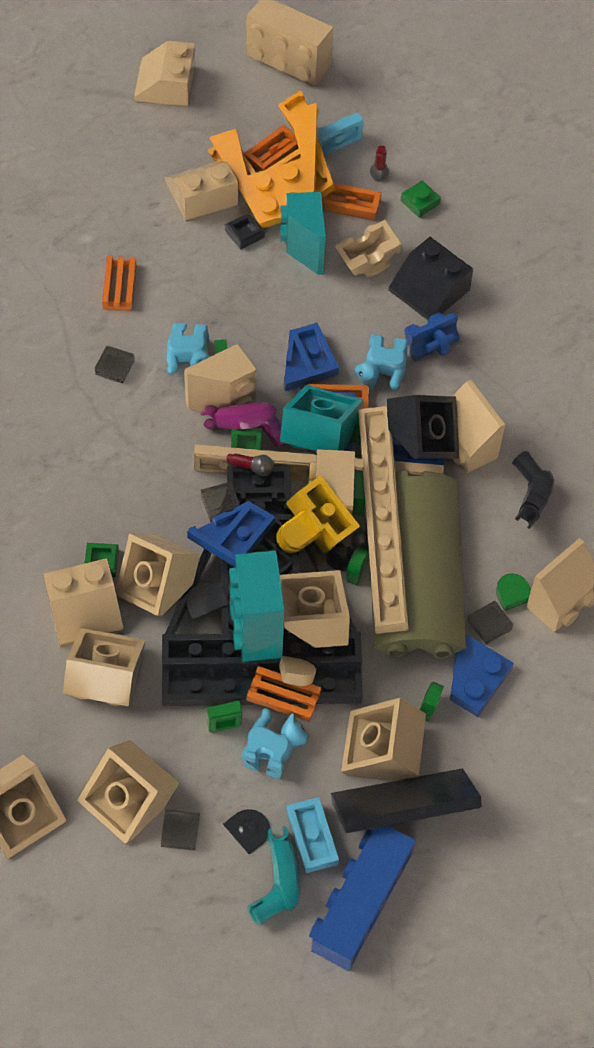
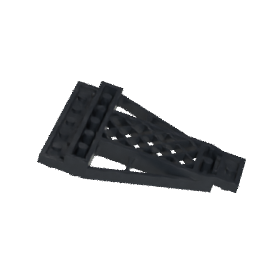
M227 466V495L221 505V513L231 512L235 507L250 501L275 516V524L260 543L269 551H276L277 557L286 564L279 571V575L288 574L291 570L292 574H298L299 552L291 553V557H289L282 551L283 549L279 544L275 545L266 537L269 533H277L284 523L295 516L286 504L293 497L290 492V466H274L272 472L263 477L257 475L251 469ZM313 542L304 547L316 572L327 571ZM206 549L203 550L199 558L193 585L182 595L165 634H162V706L220 705L239 701L240 705H258L246 700L252 680L256 675L257 667L259 666L281 674L279 668L281 658L242 662L241 650H235L233 634H228V627L232 631L234 630L231 616L228 617V605L221 607L222 634H175L188 607V594L198 585L212 553ZM221 559V587L228 601V599L230 600L228 571L229 568L235 567ZM351 618L349 622L348 645L315 648L293 633H288L289 631L284 628L282 656L308 661L316 668L312 685L321 687L317 704H362L361 632H357ZM264 679L261 680V681L270 683V684H272V685H275V686H278V687H281V688H284V689H287V690H290V691H293V692H296V693H299V694H302V695L311 697V695H308V694L299 692V691H297V690H294V689H291V688H288V687H285V686H282V685H279V684H276V683H273V682H270V681H267V680H264ZM261 689L257 690L259 694L288 704H302Z

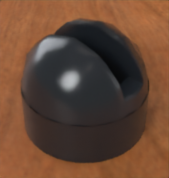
M344 543L337 544L329 551L326 560L333 569L347 571L353 550L350 546H344Z

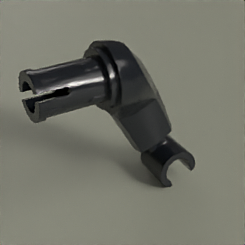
M524 451L512 462L529 482L526 495L515 520L519 521L522 518L528 522L527 528L530 529L539 519L541 512L545 508L552 493L555 480L551 471L542 470L530 453Z

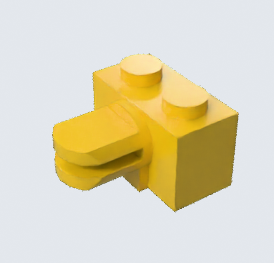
M320 475L286 502L295 516L279 528L276 537L279 546L288 553L299 552L315 541L325 554L359 528L360 525L326 480Z

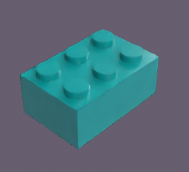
M276 551L235 554V568H229V606L231 621H233L234 648L235 650H241L242 662L281 658L283 653L284 604Z

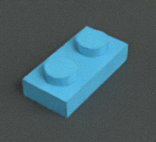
M358 112L318 129V139L324 155L362 139L364 119Z
M316 797L286 805V814L304 873L338 865L339 858L320 798Z

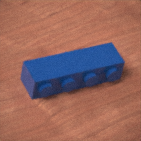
M389 826L374 828L373 832L369 829L366 830L358 847L362 850L358 859H350L342 875L346 879L340 890L336 887L333 889L326 903V907L329 908L324 920L318 917L310 931L309 937L313 939L311 952L350 971L413 854L415 839Z

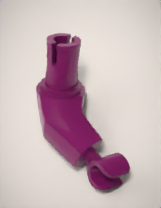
M253 402L221 407L219 409L216 406L208 405L201 412L203 416L209 415L212 417V419H206L203 423L208 429L213 428L216 423L218 428L226 429L261 427L276 448L285 444L280 442L282 424L276 417L277 409L269 403Z

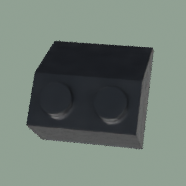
M429 236L410 252L389 285L388 290L426 320H429L430 316L436 313L443 314L470 291L473 268Z
M410 395L387 399L388 430L414 459L459 458L456 396Z

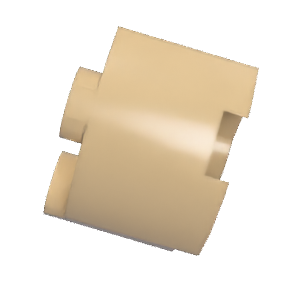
M386 220L367 227L363 237L359 239H354L353 237L345 238L335 248L354 276L364 273L366 277H371L381 273L391 265L388 260L395 252L400 254L402 243Z

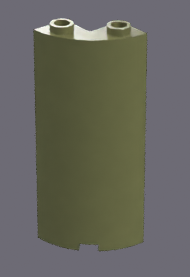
M408 470L397 471L396 484L409 630L376 634L372 598L373 648L392 658L403 657L406 653L418 648L432 654L435 658H450L454 653L466 649L459 481L447 475L424 471L423 476H408Z

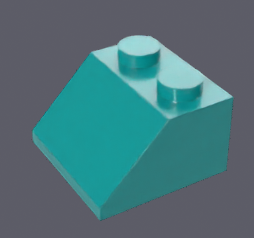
M321 192L286 193V205H281V223L285 224H280L281 242L286 241L287 254L316 274H323L326 235Z
M306 385L283 408L280 442L290 444L296 449L344 451L351 440L359 417L358 409H362L363 399Z

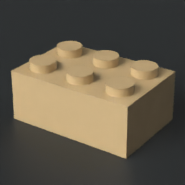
M259 0L246 15V55L301 81L316 86L331 67L334 27L275 0Z

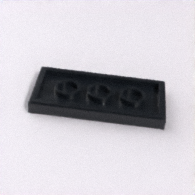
M463 768L331 793L332 805L345 833L482 807L481 795Z

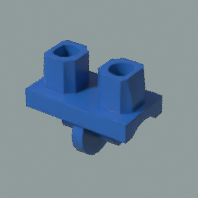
M453 312L446 316L436 313L430 316L426 325L419 327L412 324L405 327V340L408 341L410 357L416 361L435 351L441 356L449 354L450 345L460 341L457 331L458 317Z

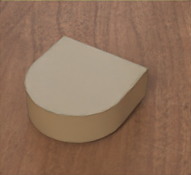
M281 657L279 668L283 683L297 686H307L313 683L316 674L314 665L298 658Z

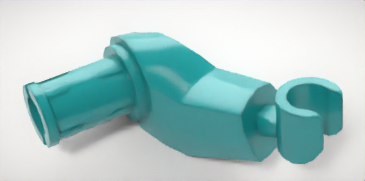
M283 826V837L275 838L272 835L271 828L268 830V843L271 846L270 854L273 866L272 891L247 906L250 917L258 926L282 910L292 911L299 903V867L293 846L288 841L289 830L286 826Z

